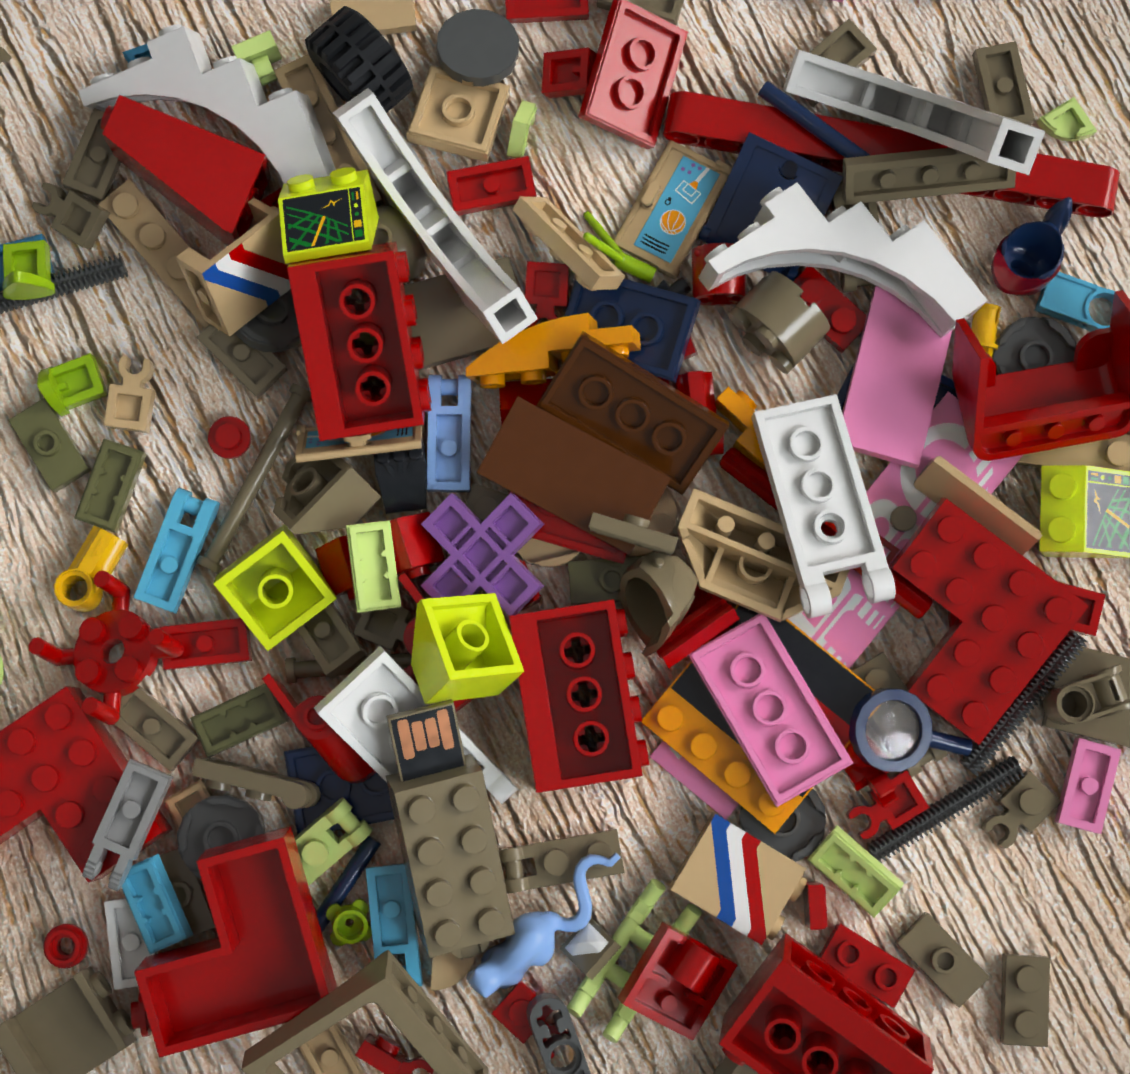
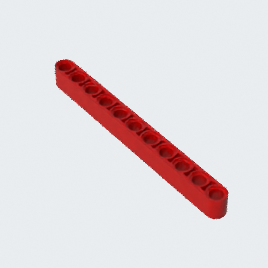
M676 91L670 94L663 137L667 140L683 145L739 154L749 132L831 171L843 173L844 157L773 106L687 91ZM815 114L869 153L870 156L950 148L897 128ZM1037 153L1029 175L1016 172L1015 188L959 194L1049 209L1058 201L1070 197L1072 198V214L1104 218L1114 214L1120 172L1110 166Z

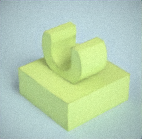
M270 30L231 46L237 59L241 58L254 64L262 86L277 80L271 64L281 60L282 57Z

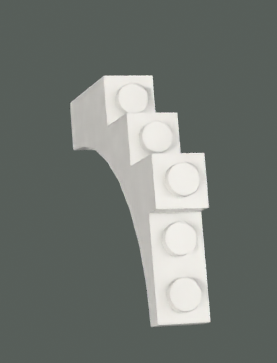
M180 24L161 29L158 32L159 37L146 42L151 57H141L132 60L127 64L128 69L115 75L114 73L98 75L90 80V86L78 90L84 107L96 108L101 111H105L109 105L115 106L119 95L136 102L165 100L191 103L209 109L236 125L256 143L277 170L283 183H287L292 177L303 174H310L313 176V179L330 176V173L336 170L308 95L297 90L293 91L292 88H285L268 96L269 101L267 102L254 64L241 58L237 59L236 56H229L216 61L213 64L214 69H212L200 34Z
M796 49L783 88L786 92L892 126L964 152L985 162L1026 175L1030 174L1045 134L1044 130L800 49Z
M367 88L334 111L335 118L371 172L372 179L388 204L393 206L402 215L421 242L427 256L446 274L465 306L485 327L504 344L538 320L519 286L487 253L433 183L374 93Z
M798 182L784 191L781 187H777L769 192L760 201L762 208L753 221L754 223L738 235L739 241L730 247L723 243L713 249L704 258L706 265L698 277L705 288L710 291L737 276L766 268L806 266L832 269L862 278L893 294L917 312L941 338L955 329L956 319L965 318V320H968L988 301L925 220L911 229L905 224L888 236L861 201L848 210L841 206L825 218Z

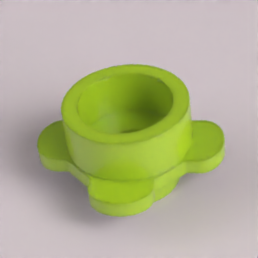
M356 899L352 904L343 906L334 903L328 907L326 917L332 924L333 931L330 933V940L334 945L343 946L344 944L367 941L372 936L371 925L368 924L366 916L369 911V905L365 900ZM347 919L354 921L351 926L345 924Z

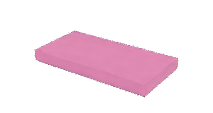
M875 286L872 292L842 413L855 452L916 469L921 462L952 331L941 338L917 312L896 296L878 286Z
M758 614L688 655L776 808L853 764L845 747L766 616Z

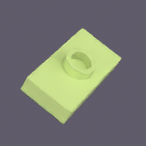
M390 520L346 525L356 612L365 613L401 608Z
M838 825L834 827L807 858L811 864L873 918L876 917L904 885L898 877Z

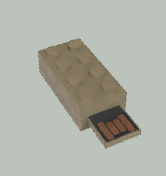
M452 699L386 716L398 773L385 777L420 939L429 958L451 952L457 958L463 959L483 953L490 941L514 935L515 930L483 770L472 754L464 755L455 706Z

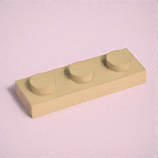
M519 197L512 210L524 222V228L532 235L539 237L550 248V254L559 262L566 264L576 274L575 278L580 285L591 291L618 289L625 275L600 250L583 239L584 234L547 197Z

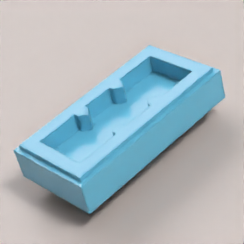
M159 854L132 865L122 885V890L149 953L153 954L192 936L193 932Z

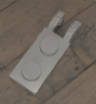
M130 759L92 841L95 845L83 869V877L93 880L101 871L107 851L110 850L119 854L120 857L109 877L108 887L117 892L122 888L132 867L133 860L138 858L173 776L137 760Z

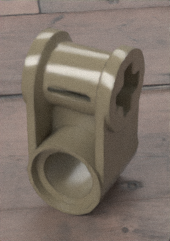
M1119 664L1083 676L1082 679L1050 690L1045 696L1043 703L1044 712L1048 719L1060 725L1078 724L1130 709V699L1120 676V673L1123 671L1122 665ZM1067 693L1073 696L1076 701V711L1072 716H1068L1062 709V699Z

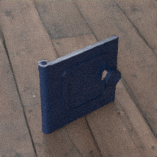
M749 132L706 226L699 233L698 239L707 244H735L739 241L738 235L754 223L753 221L762 208L760 201L775 188L781 187L784 191L797 182L824 216L843 176ZM800 266L766 268L762 270L768 273L776 271L794 281L798 277L797 273Z

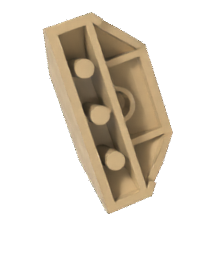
M694 488L677 531L692 571L698 579L699 589L778 622L804 612L799 594L800 585L782 524ZM849 570L824 575L832 599L841 594Z

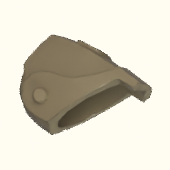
M652 552L635 560L626 569L621 578L619 592L621 604L631 626L646 645L642 652L645 657L655 653L670 637L676 626L688 612L695 598L694 593L698 579L692 569L678 556Z

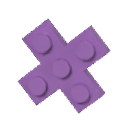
M450 493L421 524L450 554L421 585L432 598L476 595L483 588L487 594L495 593L500 607L511 616L516 615L544 587L515 556L541 529L544 523L514 493H510L483 522L456 494Z

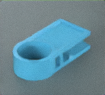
M1058 272L1041 290L1034 311L1090 332L1108 328L1110 325H1100L1091 318L1089 304L1095 298H1104L1113 304L1115 291Z

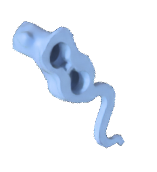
M614 853L610 858L597 854H589L582 857L575 866L573 874L574 889L579 905L576 915L565 918L552 911H537L522 914L514 919L515 934L507 936L502 943L488 949L481 959V964L468 972L467 982L481 996L487 998L499 988L508 989L519 983L531 966H543L549 962L555 950V932L557 930L577 932L585 928L591 919L592 901L586 881V871L588 868L597 864L612 867L621 857L617 853Z

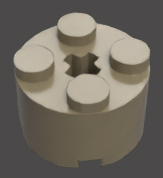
M771 271L727 315L739 329L745 331L746 334L743 336L742 341L754 354L760 356L765 352L769 355L771 362L781 372L788 374L824 338V335L830 330V325L826 316L815 302L808 306L800 297L804 291L797 284L781 273Z

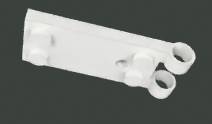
M837 394L754 412L751 419L800 585V600L807 618L810 619L832 613V598L824 575L861 567L863 589L871 604L894 599L896 594L894 578L886 560ZM822 523H833L837 529L836 535L826 536L821 530Z
M379 646L324 697L314 709L386 781L385 776L398 773L386 716L431 704L424 703L418 684ZM459 728L464 755H473L483 770L486 789L503 804L518 790L517 787Z

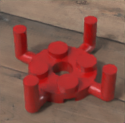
M99 571L94 576V584L113 596L112 610L84 620L80 625L79 637L74 648L60 649L37 637L29 643V651L55 666L74 665L77 680L89 689L104 695L103 702L94 697L86 698L82 703V711L108 725H113L120 718L121 697L131 694L140 688L137 685L146 675L149 677L152 675L159 659L180 657L184 653V645L159 628L152 629L143 618L130 612L131 590L129 586L108 572ZM123 643L124 653L117 662L110 663L109 653L115 645Z

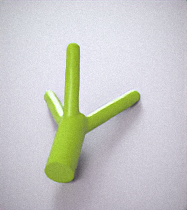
M589 211L584 212V219L600 239L589 232L584 233L583 239L613 259L611 262L618 269L650 283L657 268L623 253Z

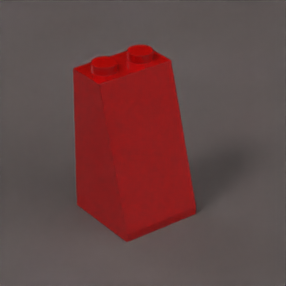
M121 95L118 96L115 106L109 105L106 108L100 128L104 130L102 134L113 155L121 163L226 246H229L250 229L254 217L248 202L253 198L261 201L271 179L265 154Z

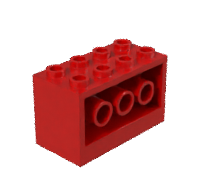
M395 241L372 245V250L290 263L287 271L320 441L424 425L425 412L431 411L432 401L428 378L420 379L419 369L424 368L423 361H425L421 336L413 337L411 326L417 325L414 295H405L404 283L409 282L410 277L406 251L398 252ZM354 289H361L363 293L369 295L365 303H358L356 299H351L350 295ZM366 332L370 336H375L376 339L373 345H365L364 342L359 341L358 338H360L361 333ZM368 376H377L378 379H382L381 386H372L371 383H367Z
M612 599L509 616L512 639L524 672L518 678L536 793L643 776L641 767L649 766V758L645 739L637 740L634 723L642 722V714L638 695L630 696L627 680L635 678V671L631 652L623 653L621 638L627 637L628 634L624 608L616 609L615 600ZM572 642H580L581 647H588L590 654L583 656L582 663H575L573 657H566L564 654L565 651L571 649ZM579 684H586L588 690H595L597 697L590 699V707L582 708L580 701H573L571 698L572 693L578 692ZM593 726L595 733H602L603 741L597 743V750L589 752L587 745H579L578 736L585 734V727Z
M787 933L782 936L724 1013L719 1045L723 1047L724 1054L737 1065L744 1066L746 1064L759 1074H931L934 1070L930 1037Z

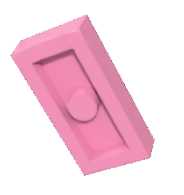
M1081 738L1074 739L1060 796L1061 803L1058 805L1054 822L1097 834L1102 833L1121 749Z

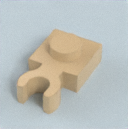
M122 356L118 364V370L123 377V384H110L104 426L110 429L149 434L156 392L152 389L144 388V386L153 376V362L149 359H144L142 370L137 374H131V359L128 356Z

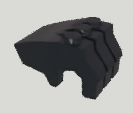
M423 439L422 449L373 454L375 473L385 513L427 509V462Z

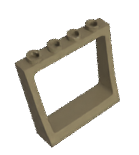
M389 950L380 954L358 973L318 1002L247 1049L244 1053L241 1068L245 1074H284L275 1064L276 1061L364 1005L375 1003L437 1074H488V1067Z

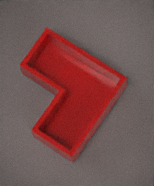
M941 498L889 565L958 618L905 686L910 693L916 695L923 703L978 745H980L1089 607L1088 604L947 498Z
M66 686L0 731V844L44 815L83 873V869L95 845L92 841L128 760L103 722L82 711V703L86 697L81 689ZM160 809L140 852L173 830ZM108 850L101 871L93 880L85 878L87 882L100 880L110 874L115 868L120 855Z
M291 826L206 849L196 861L218 937L145 957L134 971L159 1058L287 1023L337 988Z

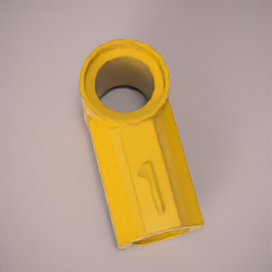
M94 525L70 567L56 578L54 593L57 599L65 606L77 612L83 613L94 610L101 603L103 597V590L94 584V576L99 571H106L112 574L129 544ZM79 581H86L87 592L84 597L72 601L70 591L74 584Z

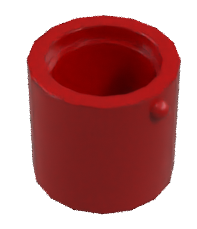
M723 243L704 244L692 249V297L699 299L701 305H734L747 294V274L737 276L710 291L705 288L698 278L706 265L704 258ZM725 243L727 247L733 245V243Z

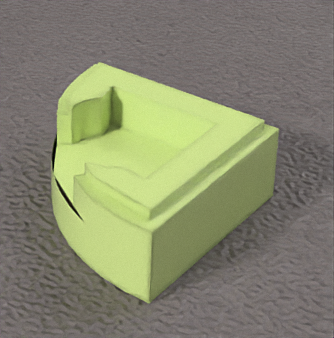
M1075 97L1043 115L1036 122L1045 133L1062 141H1081L1093 136L1097 132Z
M522 100L512 122L506 156L512 158L524 156L528 145L529 128L534 124L537 112L535 103Z

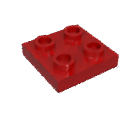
M662 922L617 998L630 1009L693 1041L738 965L724 954Z

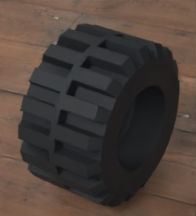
M343 6L305 39L306 48L311 60L345 103L369 88L387 113L414 89L411 76L398 54L383 35L362 14L354 9Z

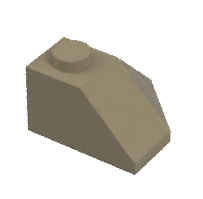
M294 456L285 466L282 477L287 483L284 497L276 499L273 513L294 534L345 529L346 525H354L359 519L366 516L381 496L342 458L296 463Z

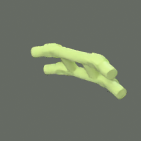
M651 879L631 906L612 936L621 948L593 980L587 976L584 977L566 1007L571 1015L581 1018L605 981V978L623 989L631 973L616 964L630 941L645 951L654 937L640 927V925H642L666 890L662 882L657 879ZM689 903L671 926L688 935L701 917L702 912L697 906ZM620 1002L602 1035L610 1042L617 1043L636 1014V1011Z

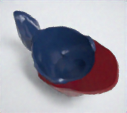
M1066 197L1055 203L1046 212L1043 221L1024 223L1016 227L1001 240L991 264L992 277L999 290L1016 296H1031L1040 292L1058 274L1061 268L1060 264L1064 258V244L1061 235L1071 218L1072 198Z

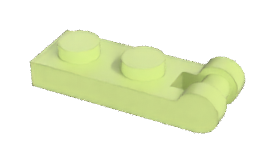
M344 797L336 801L294 837L308 886L353 847L362 843L373 831V828L364 819L359 821L351 812L353 807ZM337 823L346 832L340 838L330 829V827Z

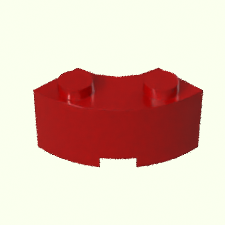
M430 511L398 517L390 521L397 577L403 573L411 581L431 575L429 567L445 560L440 544L421 525L430 515ZM347 535L316 548L315 551L323 576L336 596L347 594L349 601L355 600Z

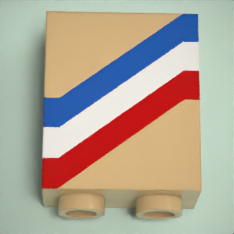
M256 198L248 202L256 225L211 260L190 247L176 256L204 321L229 337L291 289L287 271L290 263L285 264L283 257L279 208L276 206L270 207Z
M712 812L668 887L681 897L760 945H763L766 938L773 940L780 931L785 921V917L780 914L788 900L795 902L805 888L807 879L802 876L806 868Z

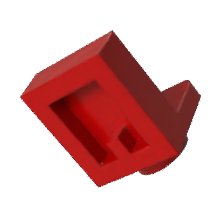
M589 47L544 53L542 94L548 98L585 95L597 53Z

